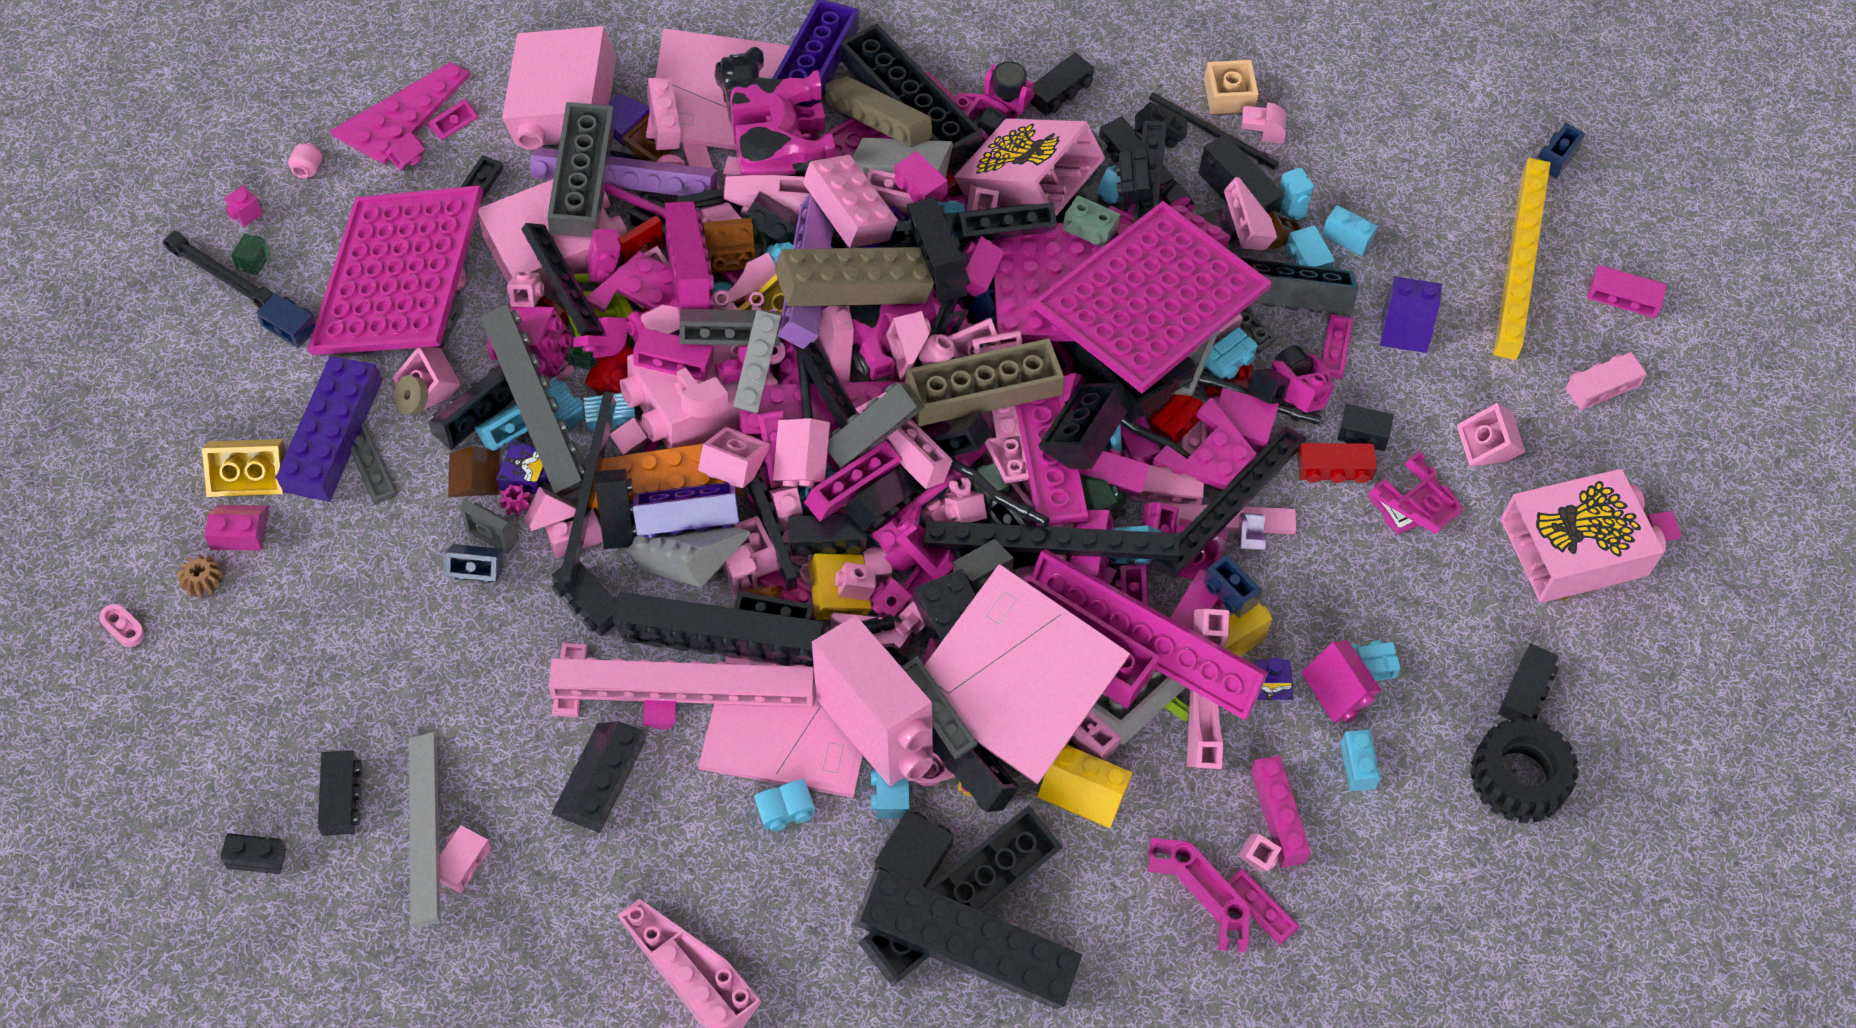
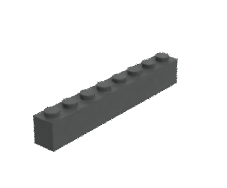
M505 304L480 316L554 493L563 497L580 489L586 468L583 463L579 464L577 460L578 449L573 441H569L566 434L569 432V428L563 418L560 419L557 411L560 410L557 400L549 394L550 383L544 374L541 375L538 368L541 366V362L535 352L532 353L529 347L532 341L528 333L521 328L520 323L523 320L517 309L513 310L509 305Z

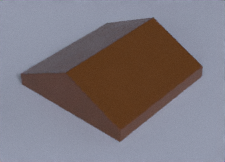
M648 113L621 139L635 155L645 157V161L657 162L660 157L669 154L673 149L656 150L655 139H648L646 137L649 120Z
M471 446L450 453L448 497L499 495L496 478L499 473L500 452Z

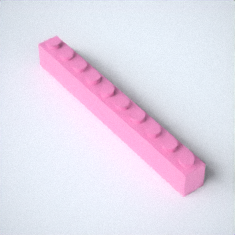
M571 657L552 658L549 691L551 698L666 700L676 701L677 703L813 706L814 667L802 664L795 666L769 664L767 666L755 665L753 663L737 665L727 662L707 664L700 661L678 663L674 660L652 662L647 659L625 661L620 658L599 660L597 658L573 659Z

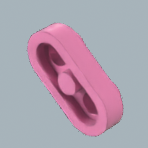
M111 604L100 612L99 619L101 624L120 644L125 647H135L143 641L145 632L141 624L121 605ZM114 617H119L116 622H111ZM130 633H136L133 637L127 638Z

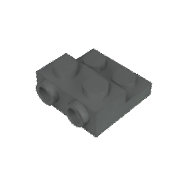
M465 500L461 504L460 511L466 532L495 548L503 549V552L509 554L519 541L517 526L512 521L505 519L499 514H495L479 503L473 504Z

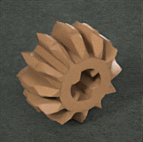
M199 553L196 559L193 560L189 556L188 563H180L181 571L177 572V577L181 589L186 590L188 595L193 596L196 593L198 597L202 598L205 591L212 596V587L220 589L219 581L223 580L221 566L210 555L204 558Z

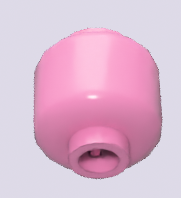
M302 143L294 147L288 160V165L292 173L297 177H312L316 175L323 157L315 145Z
M935 334L927 338L918 356L922 365H928L953 359L955 349L952 341L947 336Z

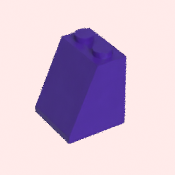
M1394 276L1383 309L1380 346L1422 353L1428 352L1441 302V283Z

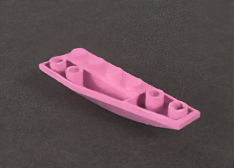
M780 175L726 176L724 199L749 208L759 191L799 215L800 204L810 192L803 184L804 177ZM833 227V229L835 230V234L833 237L842 238L837 232V230Z
M1015 405L982 412V416L993 432L985 442V445L1004 483L1029 480Z
M641 899L617 915L654 967L703 1028H743L760 1005L761 1000L725 958Z

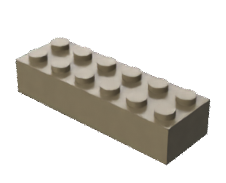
M920 247L782 249L775 268V273L787 306L926 303L934 284Z
M1044 339L906 369L905 383L909 384L925 407L915 415L918 426L1060 396L1063 391L1064 376L1050 339Z

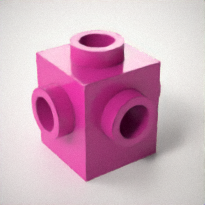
M889 576L883 583L879 582L875 586V590L870 597V600L874 603L871 608L881 617L888 614L898 617L906 609L907 605L905 603L912 595Z

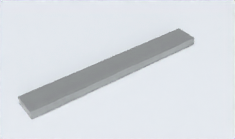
M434 732L409 738L411 925L414 928L441 922L437 736Z

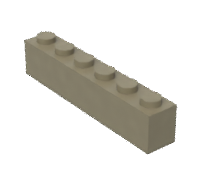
M844 76L825 84V100L827 105L895 140L913 147L932 138L930 116L849 76Z

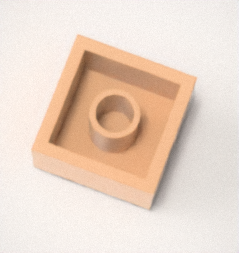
M1251 60L1207 62L1204 84L1210 114L1242 113L1243 106L1256 107L1259 94Z

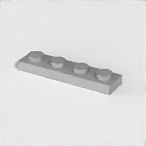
M756 310L733 408L758 413L781 319L780 315Z

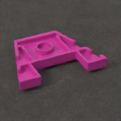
M639 251L587 297V300L592 307L604 313L615 293H619L649 310L669 304L675 298L671 269Z
M1210 398L1199 409L1196 417L1215 430L1188 459L1166 445L1153 459L1152 464L1159 468L1164 466L1173 469V473L1179 475L1184 473L1196 477V481L1224 490L1255 458L1256 452L1215 400Z
M1419 451L1407 461L1405 466L1422 480L1421 483L1406 495H1402L1384 478L1372 488L1369 494L1436 535L1454 520L1464 508L1447 485L1442 486L1435 477L1438 473L1433 467L1429 468L1424 462L1426 457Z

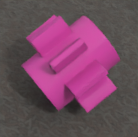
M510 484L505 491L500 492L502 497L499 500L500 507L506 508L507 515L517 513L518 516H521V512L524 509L528 510L529 504L527 501H530L531 497L529 492L524 493L523 485L518 487Z

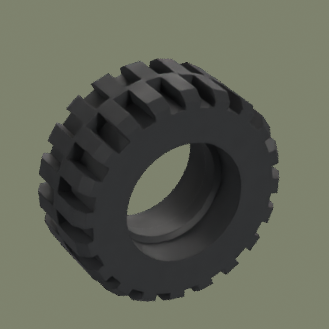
M1518 717L1513 718L1511 722L1509 720L1499 722L1497 727L1493 726L1483 737L1472 758L1470 775L1472 779H1475L1473 783L1475 792L1482 793L1479 799L1484 805L1489 803L1492 806L1491 811L1496 815L1500 811L1505 814L1504 819L1512 821L1514 817L1519 818V823H1528L1531 818L1533 822L1543 821L1545 816L1550 818L1558 809H1561L1574 790L1575 781L1579 773V769L1575 767L1578 763L1577 756L1571 754L1573 747L1570 742H1564L1562 739L1564 735L1558 730L1556 732L1551 730V725L1545 722L1539 724L1537 719L1532 718L1523 721V718ZM1520 753L1533 758L1544 770L1546 784L1530 787L1514 781L1503 767L1502 756Z

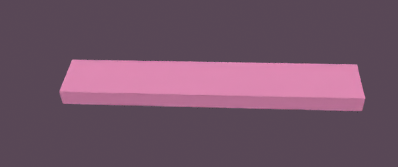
M1162 503L1179 508L1176 529L1180 518L1193 521L1208 506ZM1244 507L1223 529L1225 531L1238 532L1240 513L1263 514L1265 516L1264 533L1295 534L1296 513L1295 509Z

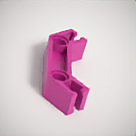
M1151 838L1148 847V856L1150 858L1147 864V872L1176 875L1218 921V950L1228 951L1229 938L1226 937L1227 929L1232 931L1238 930L1240 939L1237 940V952L1245 953L1249 943L1250 911L1247 903L1194 845L1186 841ZM1153 852L1168 854L1170 859H1155ZM1183 855L1189 861L1181 862L1176 856ZM1234 911L1239 914L1240 918L1233 919L1228 915V912Z

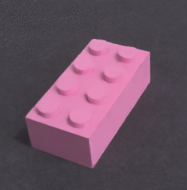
M844 155L810 161L803 184L847 246L855 248L889 241L898 219L852 156Z

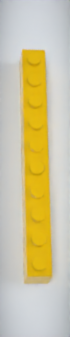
M1528 157L1521 174L1493 351L1495 356L1517 360L1523 346L1551 162Z

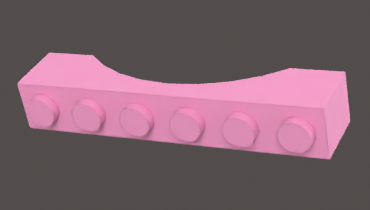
M769 252L748 262L737 283L728 291L731 294L732 303L736 307L746 302L753 292H757L776 274V265ZM724 295L717 299L719 303H724L727 300ZM661 305L641 315L640 319L646 329L672 335L680 334V319L677 307Z
M1195 609L1193 631L1225 648L1228 638L1229 610ZM1190 689L1187 767L1222 769L1223 740L1219 722V707L1214 702Z

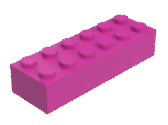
M694 201L665 203L666 246L680 319V309H714L713 295H711V289L714 288L713 274H711L710 261H708V249L706 248L705 235H703L700 210H695Z
M1027 575L1023 581L1130 653L1129 658L1103 693L1128 709L1155 673L1160 656L1030 575Z

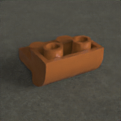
M752 218L703 222L711 273L745 270L747 263L756 259Z

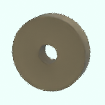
M410 375L402 377L394 391V402L397 410L402 414L417 415L424 409L428 399V389L424 380Z

